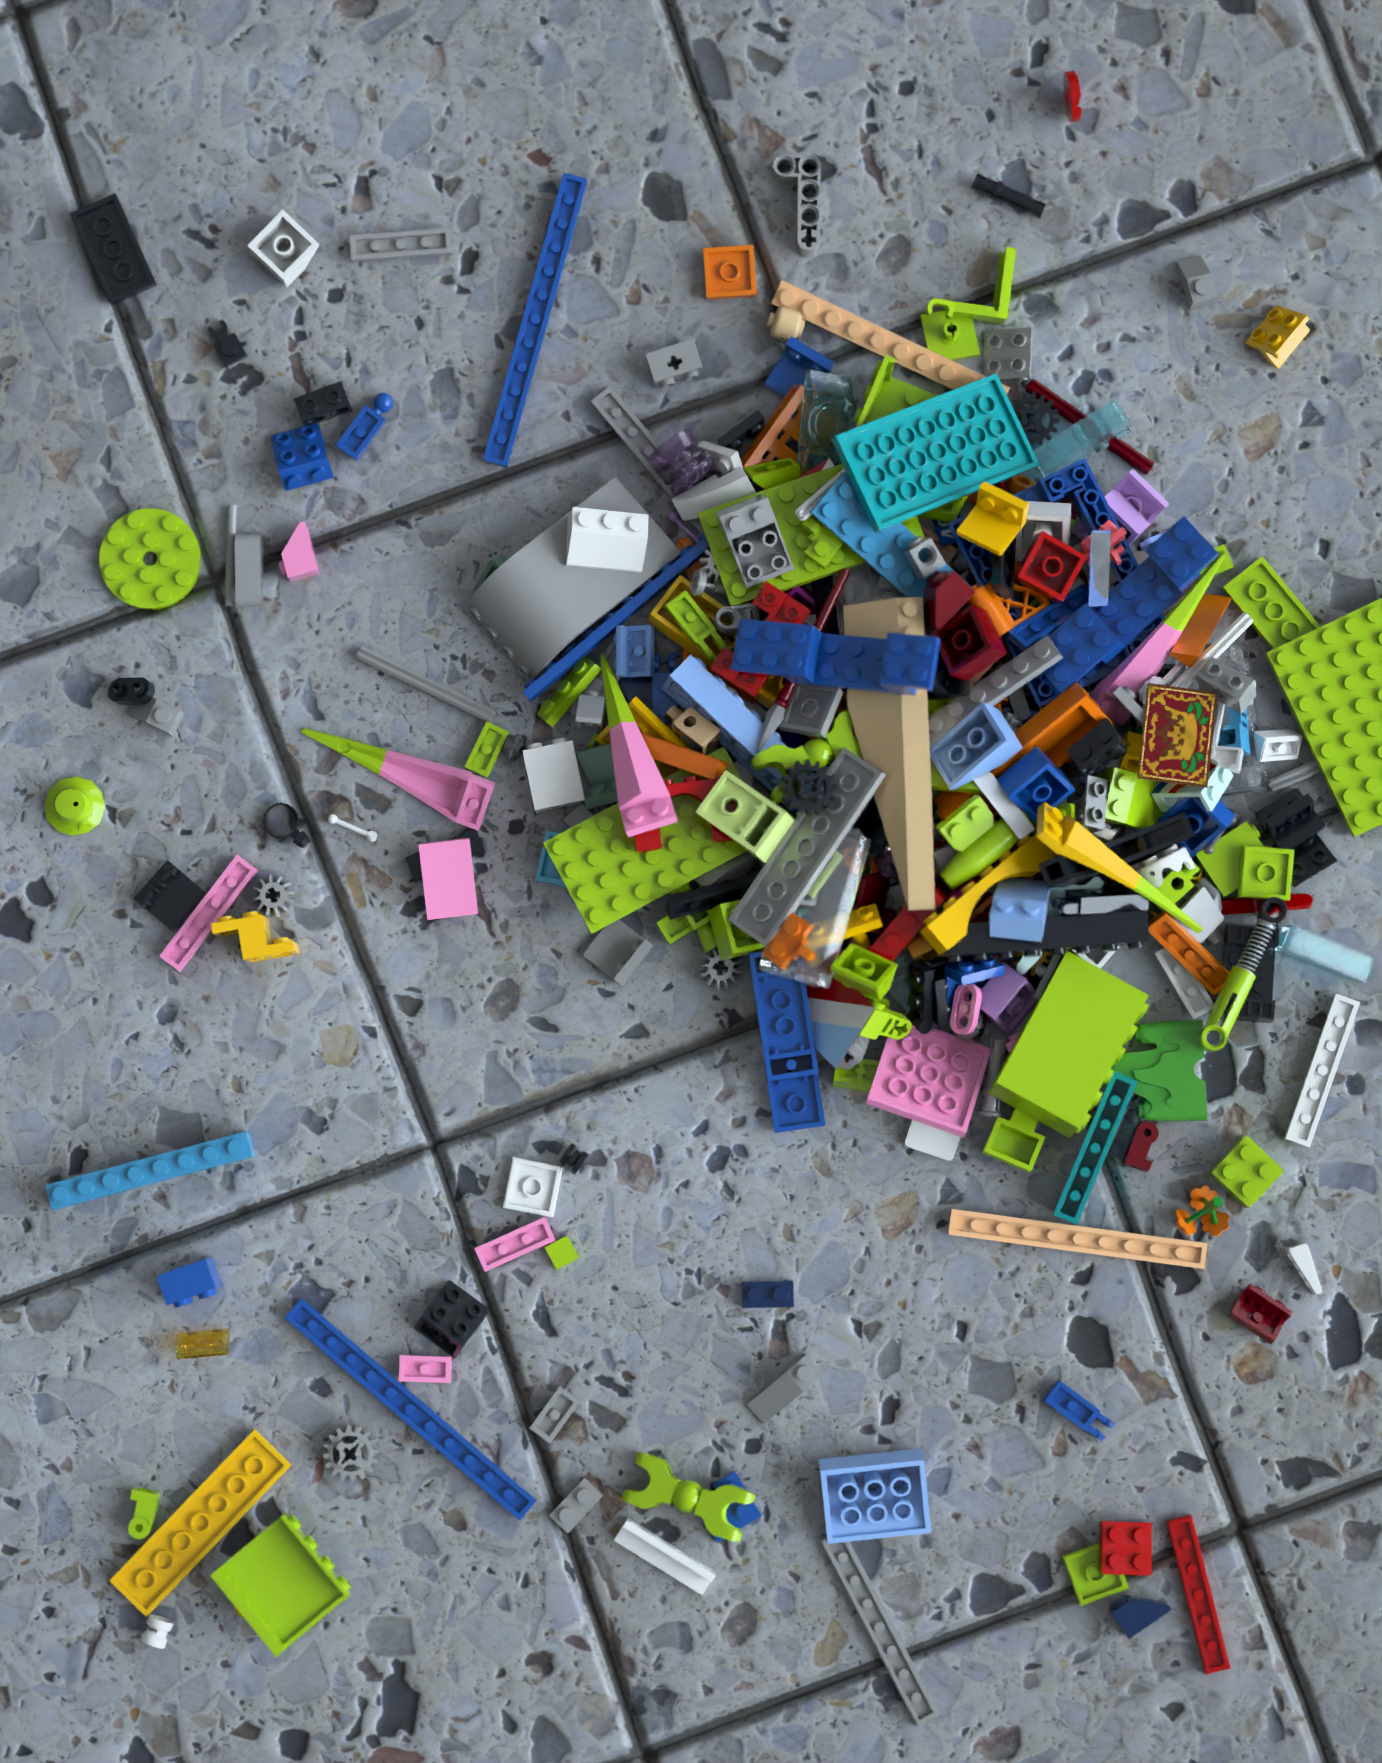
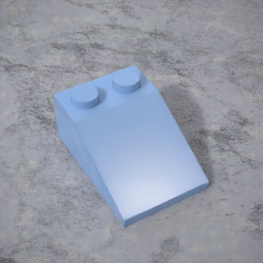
M982 702L930 748V758L948 788L953 791L1003 765L1023 747L1000 710Z
M1010 878L998 882L990 912L991 937L1042 942L1051 888H1047L1045 881Z

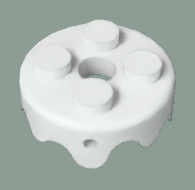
M1174 845L1154 854L1147 860L1135 864L1131 868L1153 887L1158 888L1163 884L1162 871L1165 873L1171 869L1173 872H1178L1181 870L1182 864L1186 865L1189 870L1195 868V865L1185 847L1178 848L1177 845Z

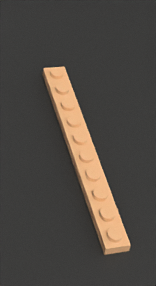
M784 280L781 281L771 304L798 311L803 319L883 357L885 355L895 358L896 363L953 390L987 377ZM1002 384V386H1003V388H1004V390H1005V392H1006V394H1007L1008 391H1009V389H1010V387H1008V386Z
M951 1209L948 1235L1205 1269L1208 1244Z

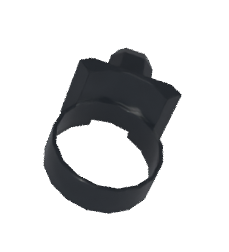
M277 803L267 809L263 819L264 827L270 835L280 839L282 845L288 844L292 838L294 839L292 842L300 848H305L310 843L309 836L304 831H299L305 826V820L299 818V814L292 806L285 803ZM284 805L289 806L295 811L297 816L296 826L286 836H274L267 829L266 818L274 807Z

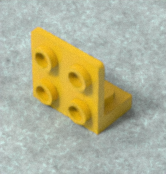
M984 481L979 487L976 506L958 527L956 534L1001 556L1026 524L1029 503Z

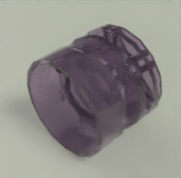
M689 428L673 435L647 459V462L657 475L670 471L664 479V484L667 486L674 483L670 488L673 495H678L697 485L706 477L707 473L716 463L712 457L704 459L708 454L706 449L693 452L699 444V440Z

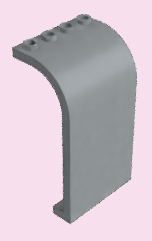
M616 477L576 506L578 508L648 514ZM569 512L506 560L475 591L467 606L470 616L485 627L488 637L498 642L502 647L503 654L517 664L518 670L524 678H529V680L533 677L540 678L544 671L543 669L573 639L640 588L644 582L659 573L664 565L670 561L674 564L678 560L681 551L649 514L648 540L642 573L566 566L567 518L570 514Z

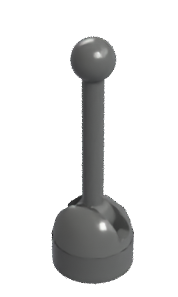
M1228 808L1235 817L1221 834L1213 839L1210 844L1204 846L1203 851L1205 854H1212L1214 851L1213 847L1225 831L1234 830L1241 823V815L1236 810Z

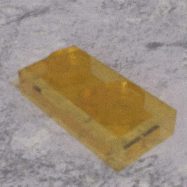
M229 1329L177 1333V1360L229 1355Z

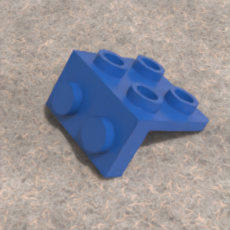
M319 424L299 427L274 434L271 437L278 472L285 491L334 478Z
M988 956V960L984 961L968 959L944 965V979L948 986L946 1002L949 1005L950 1013L952 1012L954 994L959 985L974 984L982 988L988 983L990 978L1005 975V965L995 960L992 956ZM972 993L969 995V1001L972 999Z

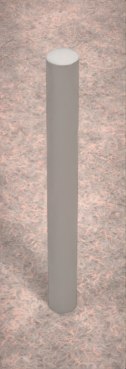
M227 505L225 606L227 607L235 606L236 505Z

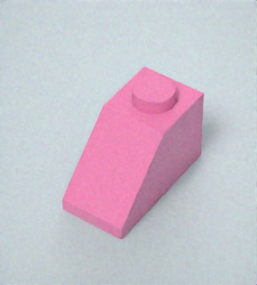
M304 521L300 522L281 553L283 561L279 562L282 575H287L290 582L320 574L308 527Z

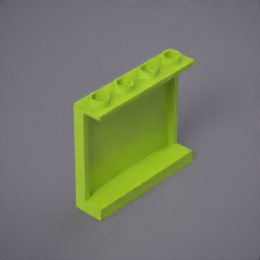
M284 1513L210 1575L275 1657L279 1656L287 1647L352 1594L349 1590L351 1585L343 1575L337 1576L333 1571L335 1567L333 1562L327 1555L323 1557L316 1550L318 1547L316 1541L309 1534L305 1536L299 1529L302 1527L299 1520L293 1514L289 1516L287 1513Z

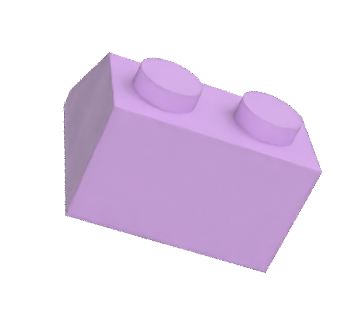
M1003 963L1005 965V975L991 978L984 987L980 988L982 993L980 1011L1001 1031L1010 1036L1032 1010L1038 999L1033 997L1035 989L1028 980L1006 963Z

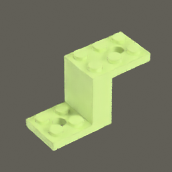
M725 770L696 810L699 816L738 842L764 865L794 822V819L786 811L727 770ZM729 801H738V808L734 812L729 813L726 811V805ZM834 852L807 892V895L813 899L844 858L840 853Z

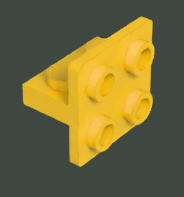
M1276 305L1269 311L1262 323L1251 333V336L1245 343L1248 347L1259 350L1272 367L1279 368L1310 331L1305 325L1309 318L1305 314Z

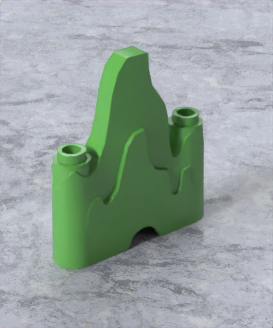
M1202 1019L1160 1021L1156 1023H1142L1140 1026H1137L1135 1032L1136 1041H1141V1044H1156L1157 1048L1123 1054L1121 1060L1111 1069L1138 1080L1133 1094L1145 1098L1144 1103H1139V1118H1145V1121H1207L1206 1083L1198 1078L1194 1072L1195 1064L1204 1057V1050L1198 1042L1199 1033L1203 1030Z

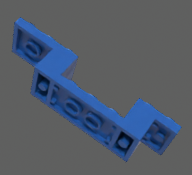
M1185 516L1145 550L1149 557L1109 592L1108 606L1090 608L1085 603L1049 636L1063 658L1043 671V673L1061 693L1080 680L1101 660L1107 665L1179 601L1201 576L1200 572L1219 556V553Z
M739 619L731 669L735 672L783 676L792 684L916 696L917 689L932 691L940 639L932 636L887 632L886 639L821 633L813 625Z
M763 951L749 953L748 957L755 993L774 1133L826 1126L802 957L799 955L796 960L792 958L784 970L763 956Z

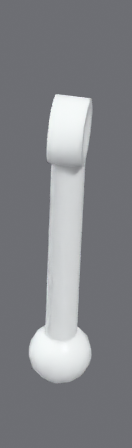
M335 814L328 816L330 824L337 823L366 836L371 842L377 839V833L374 831L367 832L338 819Z

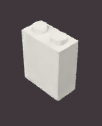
M566 737L552 740L553 744L543 746L542 743L528 745L527 750H523L536 813L584 803L585 796L573 740L568 741Z

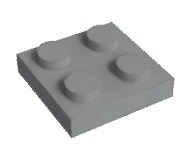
M796 684L788 703V708L784 711L783 721L778 727L786 732L825 738L843 691L840 688Z

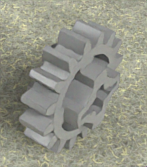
M347 1425L346 1432L339 1427L337 1429L338 1436L334 1434L328 1436L332 1443L324 1444V1447L329 1449V1452L323 1454V1458H329L330 1460L325 1467L334 1468L332 1476L339 1472L341 1474V1481L350 1476L351 1482H354L356 1475L364 1479L366 1477L364 1471L372 1473L374 1469L370 1464L378 1463L379 1461L373 1457L374 1454L380 1452V1449L373 1448V1444L377 1442V1439L369 1440L368 1437L371 1432L361 1433L362 1426H358L353 1431L352 1426ZM346 1436L358 1437L355 1442H347L342 1439ZM359 1444L355 1452L357 1458L352 1457L344 1462L348 1454L345 1449L350 1450ZM365 1444L368 1449L367 1459L363 1456L362 1449ZM335 1447L339 1451L340 1460L338 1462H336L334 1456ZM352 1464L360 1467V1469L352 1471L344 1468Z

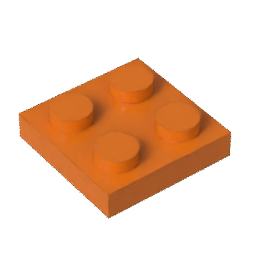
M753 245L703 248L706 300L757 297Z

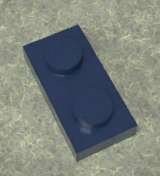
M793 1281L742 1282V1308L794 1307Z

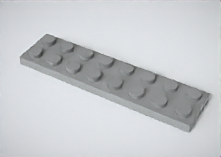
M844 747L826 772L827 776L834 775L835 777L830 781V784L837 785V788L830 792L836 796L833 801H828L830 807L826 810L822 808V813L816 815L813 811L810 817H806L805 811H802L796 817L728 919L766 947L770 944L790 913L795 912L886 776ZM821 781V790L824 792L823 783Z

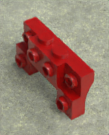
M767 581L752 602L755 606L769 614L765 621L804 624L811 613L809 608ZM723 647L710 669L756 698L770 675L733 671L731 666L734 652Z

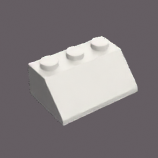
M572 507L567 518L566 566L642 573L648 540V514Z

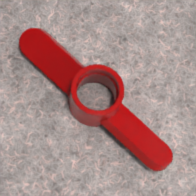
M1290 894V901H1283L1287 905V910L1310 908L1313 898L1309 894ZM1257 898L1221 899L1222 915L1254 913L1258 916ZM1273 905V909L1267 914L1269 916L1278 911L1277 907Z

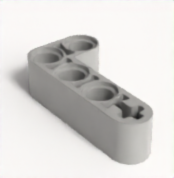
M782 154L777 156L773 162V177L780 183H797V250L804 257H812L818 252L820 245L821 164L814 155ZM785 164L791 170L787 173H781L777 168ZM809 164L814 166L816 170L809 174L804 172L802 168ZM806 189H811L816 195L812 198H806L802 192ZM812 214L815 220L812 223H806L803 221L802 216ZM806 232H811V247H806Z

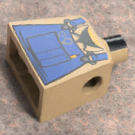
M673 705L666 712L664 717L673 724L672 732L690 749L709 755L719 747L721 730L692 707H688L682 712Z

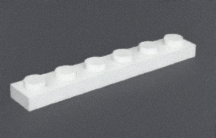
M1334 994L1284 1139L1310 1147L1360 1002Z

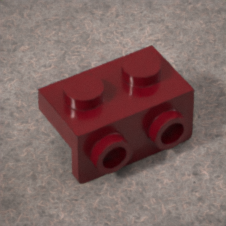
M1249 1284L1240 1292L1227 1316L1271 1345L1276 1340L1285 1321L1291 1317L1293 1312L1281 1301L1274 1300L1265 1294L1264 1290L1260 1287Z

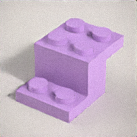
M1134 469L1129 471L1118 485L1105 496L1119 527H1123L1127 531L1125 539L1128 545H1131L1169 505ZM1082 522L1072 531L1081 540L1088 537Z

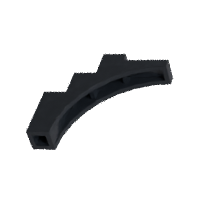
M1183 812L1103 844L1130 866L1151 857L1153 854L1195 837V833L1186 812ZM1063 855L1038 864L1048 889L1068 887L1086 878L1103 875V873Z

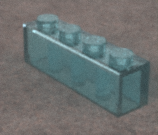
M1114 398L1033 450L1040 464L1037 467L1042 475L1046 477L1084 458L1087 461V455L1093 451L1100 453L1110 446L1108 444L1110 440L1115 437L1118 440L1125 437L1131 432L1129 428L1134 425L1117 398Z

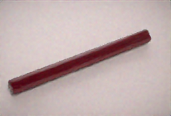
M1031 379L1025 388L1026 392L1029 394L1035 392L1037 399L1044 394V402L1047 403L1052 400L1054 403L1050 408L1058 409L1059 415L1143 474L1147 475L1151 471L1154 463L1037 380Z

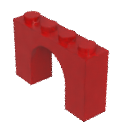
M723 773L716 779L699 780V776L683 778V783L674 784L673 779L663 781L671 798L685 795L693 797L702 803ZM734 800L729 801L726 805V811L731 813L736 810ZM709 823L712 843L734 841V839ZM660 827L633 836L635 853L662 849Z
M934 876L935 910L908 911L906 905L868 951L893 962L925 924L923 921L938 909L952 890Z

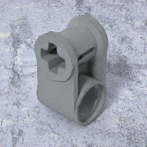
M753 603L721 608L718 610L713 621V625L717 629L716 632L721 636L737 635L739 619L760 620V608ZM720 618H729L732 625H723L720 622Z

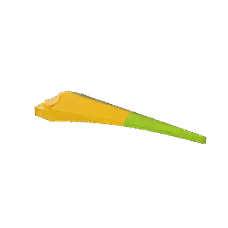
M1046 802L1038 807L1036 837L1054 852L1095 869L1131 888L1172 914L1196 933L1204 930L1068 814L1063 817L1057 808H1052Z

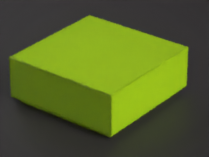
M568 1235L545 1247L556 1270L579 1258Z

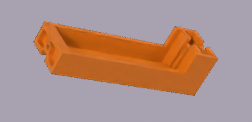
M1076 681L1014 732L1023 748L1006 763L990 772L997 780L1035 746L1058 767H1061L1071 758L1066 752L1069 747L1104 718H1107L1111 723L1112 721L1098 703ZM942 791L933 799L938 807L936 813L942 820H945L975 794L981 797L992 812L993 821L1001 816L983 792L980 794Z

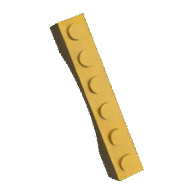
M1037 833L1031 837L1027 834L1015 843L1018 846L1013 852L1008 850L998 859L1000 863L993 868L990 865L979 874L981 879L976 884L972 880L961 889L963 895L958 899L953 896L942 905L945 909L939 915L934 912L923 921L926 926L920 930V933L939 955L949 950L966 935L972 910L979 898L990 886L1005 879L1032 877L1041 871L1038 864L1057 856L1051 848L1036 837Z

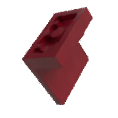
M886 870L862 876L857 887V903L853 908L854 911L863 906L876 903L882 927L871 930V932L877 934L883 933L897 917L895 910L884 908L891 872Z

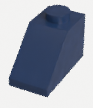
M1123 1595L1111 1603L1112 1608L1109 1609V1612L1126 1637L1130 1639L1172 1609L1166 1602L1130 1595L1125 1598Z

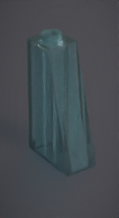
M1292 924L1282 929L1279 937V947L1275 948L1276 953L1360 984L1365 983L1366 979L1370 980L1375 970V966L1372 965L1374 958Z

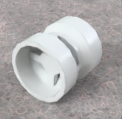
M150 1614L146 1622L148 1627L142 1633L140 1640L157 1648H165L167 1643L166 1635L167 1632L171 1631L173 1622L164 1617Z

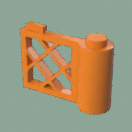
M1015 561V573H1016V571H1017V569H1018V567H1019V564L1017 563V561ZM978 583L972 586L971 589L975 594L966 602L968 606L972 604L988 611L999 637L1004 636L1008 631L1051 604L1041 594L1026 586L1023 587L1014 584V590L1023 593L1022 603L1012 601L1011 598L1004 600L996 594L991 583L981 587ZM1028 595L1035 596L1041 606L1035 608L1027 605ZM1009 606L1021 609L1020 619L1013 620L1009 614Z

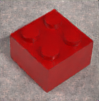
M1041 531L1036 534L1014 575V580L1051 601L1060 603L1066 597L1087 556L1046 532Z

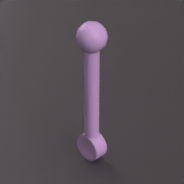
M671 512L669 514L668 518L671 522H675L696 543L700 541L698 537L683 522H681L678 519L677 513Z

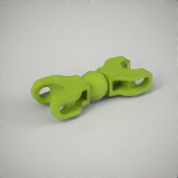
M846 710L838 714L830 727V732L826 734L825 738L811 739L804 746L796 749H791L784 745H773L755 755L751 763L757 770L767 767L776 768L783 776L787 775L785 770L789 766L794 769V763L797 761L803 766L806 759L810 760L812 766L816 761H819L820 769L828 767L834 762L843 747L859 758H863L858 740L852 732L853 723L849 711ZM803 772L805 775L811 774L810 772ZM783 782L780 786L774 788L770 794L774 804L782 802L781 798L786 795L785 792L779 791V788L785 785ZM792 785V792L795 795V787Z
M645 1452L636 1453L635 1463L648 1471L650 1484L643 1491L634 1489L624 1490L621 1496L623 1501L642 1509L653 1508L661 1503L674 1504L683 1513L694 1512V1514L702 1517L707 1530L712 1535L733 1542L740 1541L742 1531L728 1522L726 1509L733 1502L742 1504L753 1503L755 1499L753 1492L733 1484L721 1486L714 1491L707 1488L702 1489L695 1481H682V1479L675 1477L665 1459Z

